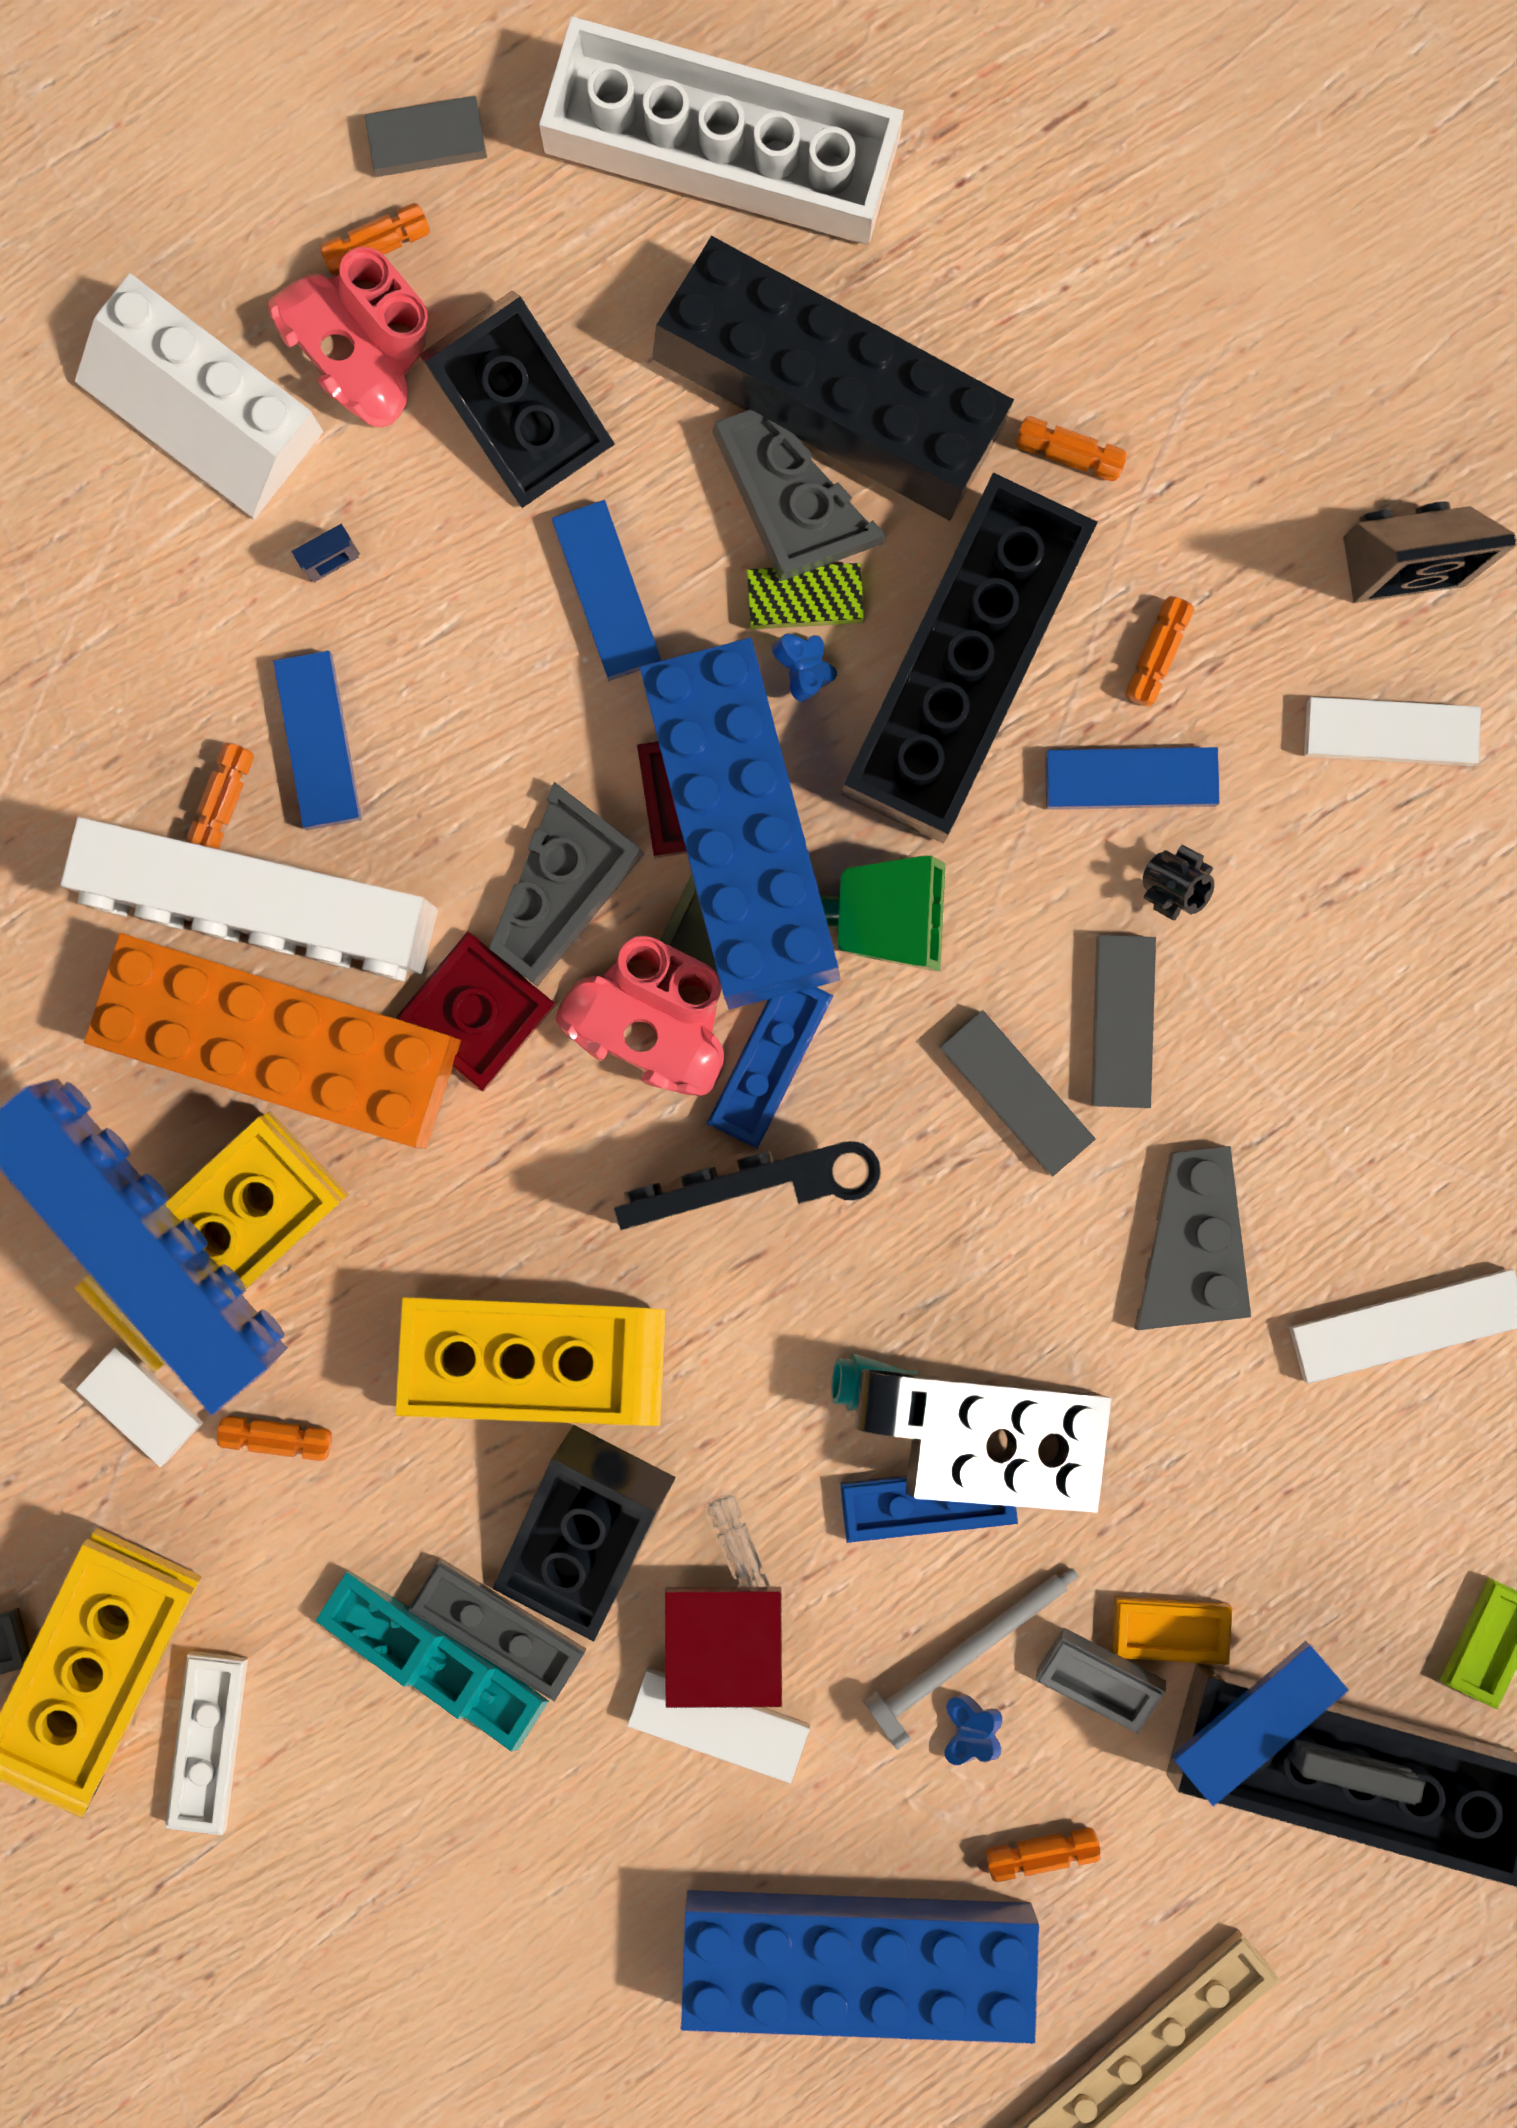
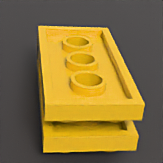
M270 1111L252 1122L176 1192L165 1205L180 1222L183 1219H187L199 1229L208 1243V1246L204 1248L205 1252L218 1267L222 1264L229 1266L239 1276L247 1289L349 1194ZM253 1182L263 1183L270 1188L274 1197L272 1208H263L254 1202L251 1195ZM211 1222L221 1223L228 1229L231 1237L229 1247L220 1246L212 1240L209 1233ZM90 1274L75 1287L74 1290L153 1373H156L166 1364Z
M402 1297L395 1416L661 1426L666 1309ZM465 1342L474 1350L476 1361L473 1369L468 1374L459 1377L453 1375L447 1369L445 1356L452 1345ZM514 1345L527 1346L532 1351L535 1359L531 1373L521 1379L510 1377L503 1368V1356ZM573 1347L586 1349L593 1358V1370L582 1381L567 1379L560 1369L562 1355Z
M99 1528L94 1530L90 1539H87L82 1544L0 1712V1782L77 1817H84L202 1578L201 1575ZM107 1605L121 1607L126 1612L129 1620L115 1618L109 1612ZM83 1658H91L97 1661L102 1671H93L88 1668ZM58 1710L70 1713L75 1718L76 1723L64 1720L59 1715Z

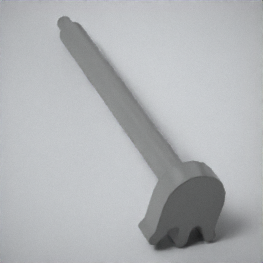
M1070 1568L1060 1577L1055 1574L888 1699L884 1700L876 1690L863 1700L896 1750H899L912 1740L897 1717L1068 1591L1066 1586L1079 1577L1073 1568Z

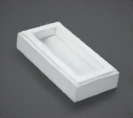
M120 1345L114 1347L76 1389L159 1467L164 1466L204 1423Z

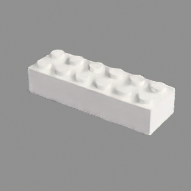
M571 16L539 127L546 154L869 245L900 140L904 110Z
M77 817L61 882L62 887L79 893L77 903L93 907V909L127 917L129 907L136 908L135 917L183 930L184 922L188 920L193 922L191 930L202 932L206 936L238 943L240 933L250 935L248 940L250 944L294 956L296 946L307 948L306 957L316 959L318 962L349 969L352 959L364 961L362 970L372 972L371 974L403 982L406 980L407 972L423 975L438 909L420 896Z

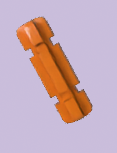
M412 203L396 210L398 216L392 219L387 214L348 231L349 238L341 240L340 236L323 242L320 245V252L331 274L339 275V266L342 258L355 248L369 247L378 250L384 255L402 247V240L408 238L410 243L427 236L430 232L429 225L418 203Z
M1027 416L1023 420L1016 438V446L1019 449L1036 454L1038 450L1046 452L1044 458L1083 472H1087L1088 468L1096 470L1095 476L1111 482L1116 481L1120 477L1127 458V452L1124 449L1106 443L1104 448L1097 445L1099 440L1057 425L1054 430L1047 428L1048 422L1032 416Z
M1174 596L1167 597L1163 602L1156 618L1159 623H1155L1136 665V669L1139 672L1132 675L1125 691V696L1129 700L1150 707L1156 701L1163 685L1159 681L1160 679L1164 680V677H1166L1183 638V634L1180 631H1184L1188 626L1194 612V606L1191 603Z
M228 742L222 745L216 760L220 767L218 772L212 771L196 812L201 816L198 822H192L186 837L188 843L219 849L225 834L220 830L223 824H229L244 785L240 781L242 774L248 775L254 759L253 753L247 748Z
M228 1415L221 1418L217 1429V1445L221 1448L240 1450V1448L243 1449V1446H247L249 1452L293 1458L299 1453L302 1454V1459L323 1461L328 1458L331 1450L332 1433L329 1429L309 1426L305 1431L301 1430V1425L255 1419L252 1423H247V1418Z
M1088 1827L1070 1831L1071 1837L1064 1838L1062 1833L1019 1841L1017 1842V1848L1010 1849L1009 1844L990 1847L986 1851L990 1876L993 1881L1002 1882L1016 1879L1015 1873L1023 1872L1024 1876L1027 1877L1070 1868L1069 1862L1073 1861L1078 1862V1866L1098 1862L1101 1856L1098 1837L1094 1829Z

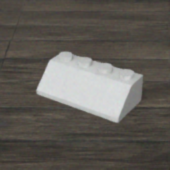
M131 273L128 274L93 320L75 382L255 520L324 431L312 411Z

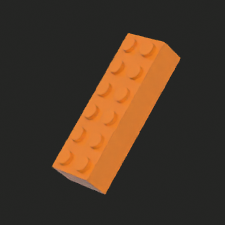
M119 933L84 1040V1044L420 1149H427L453 1068V1061L461 1043V1040L123 933Z

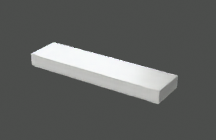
M1505 1269L1290 1326L1289 1329L1303 1381L1309 1384L1517 1329V1277L1515 1270Z

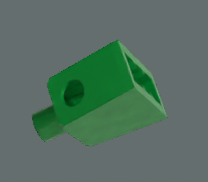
M918 856L844 869L841 873L840 895H820L828 929L838 930V949L860 957L929 971H941L946 863L933 856Z

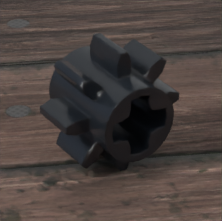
M1181 845L1176 855L1164 850L1156 854L1149 861L1142 878L1143 886L1147 890L1143 897L1154 904L1153 910L1175 921L1181 910L1192 915L1201 911L1208 904L1214 891V879L1209 875L1213 867L1203 862L1204 855L1185 845Z

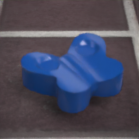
M785 634L772 644V652L775 658L790 669V691L796 700L803 702L809 699L821 687H825L836 679L837 670L835 667L822 660L824 642L821 637L813 635L804 640L793 634Z
M965 1694L950 1698L946 1709L949 1717L957 1726V1734L945 1748L946 1760L952 1765H962L976 1758L981 1762H989L999 1758L1001 1755V1745L995 1733L1002 1725L1003 1717L1001 1713L994 1708L983 1710L973 1698Z

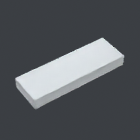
M1310 697L1306 701L1304 757L1474 766L1479 763L1481 707Z
M191 1651L187 1654L166 1829L223 1835L227 1830L248 1657Z
M648 1667L628 1721V1727L790 1784L792 1783L810 1730V1724L763 1707L665 1708V1673Z

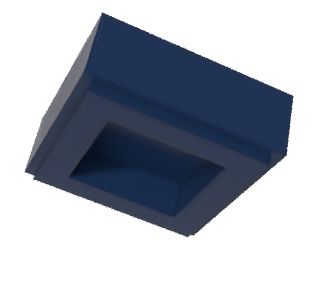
M342 523L291 551L300 568L311 582L324 578L356 560L361 555Z

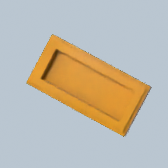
M1115 1596L1111 1652L1126 1659L1229 1665L1232 1606L1229 1603Z

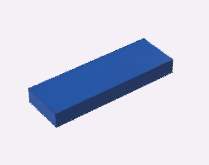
M602 500L551 518L608 681L640 671V666L661 661L606 501Z
M323 651L274 660L303 828L311 830L362 820L333 654L330 651Z
M1218 747L1047 750L1045 753L1046 810L1216 807L1220 804Z
M814 987L768 999L706 1124L758 1149L834 995Z
M907 1475L840 1483L847 1543L1018 1524L1016 1506L911 1497L905 1494Z
M1304 1641L1173 1753L1171 1757L1214 1807L1349 1690L1311 1644Z

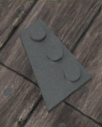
M748 410L715 422L712 433L780 582L883 544L886 534L873 520L869 523L851 504L852 497L838 482L833 484L811 460L812 453L795 434L768 419L767 421L763 420V416L753 410Z
M553 782L547 801L549 804L539 830L535 829L528 849L530 853L519 882L514 884L489 948L537 987L644 855L638 846L556 782Z
M1231 1146L1172 1152L1169 1155L1156 1219L1158 1223L1151 1258H1148L1145 1273L1146 1282L1134 1329L1146 1330L1250 1318L1251 1309Z

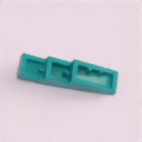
M346 1572L315 1621L403 1687H415L456 1719L466 1718L511 1752L519 1750L549 1700L527 1684L408 1611L410 1607L354 1573Z

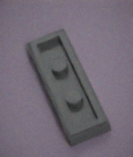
M1098 935L1096 937L1092 1107L1151 1108L1156 937Z
M984 1010L980 1011L939 1047L941 1052L1051 1177L1055 1176L1096 1140Z
M442 1558L439 1559L408 1609L411 1613L554 1702L586 1651V1648Z

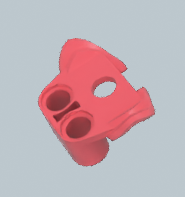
M358 247L350 250L341 260L338 276L327 279L322 274L305 275L267 301L269 314L285 345L290 348L298 344L323 374L317 379V382L327 394L342 404L352 414L374 427L392 425L400 417L408 400V385L405 375L420 358L419 354L423 352L428 316L423 301L382 253L369 247ZM359 280H367L374 283L376 287L361 289L353 283ZM394 323H403L410 326L413 330L407 333H399L393 331L388 326ZM334 334L347 337L354 346L353 353L344 360L328 358L321 349L322 341L326 337Z
M640 936L627 941L620 949L617 962L602 977L591 976L578 980L567 992L557 1010L556 1022L569 1038L597 1060L603 1061L607 1053L645 1071L641 1081L647 1085L684 1095L702 1096L713 1090L722 1072L724 1051L721 1043L712 1033L717 1003L721 993L719 976L707 964L655 938ZM636 959H644L655 966L657 973L651 978L640 979L629 972L627 965ZM685 985H697L706 992L708 1000L700 1005L688 1004L681 998L678 990ZM635 1022H644L652 1026L657 1034V1042L653 1048L648 1051L638 1052L628 1047L624 1040V1032L629 1025Z

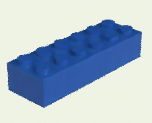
M752 638L640 666L719 980L728 1009L840 981L839 966Z
M59 1079L26 1086L0 1108V1170L212 1416L263 1374L286 1351L287 1347L281 1341L285 1336L283 1329L267 1311L261 1309L257 1313L242 1295L246 1292L244 1283L229 1266L222 1264L218 1267L205 1252L204 1248L208 1246V1243L199 1229L187 1219H183L180 1222L165 1205L169 1201V1197L163 1187L151 1175L145 1173L141 1176L126 1159L130 1155V1151L123 1140L109 1128H105L102 1131L87 1112L91 1110V1105L76 1086L70 1082H66L63 1085Z
M687 1890L681 2031L1035 2044L1039 1922L1032 1903Z

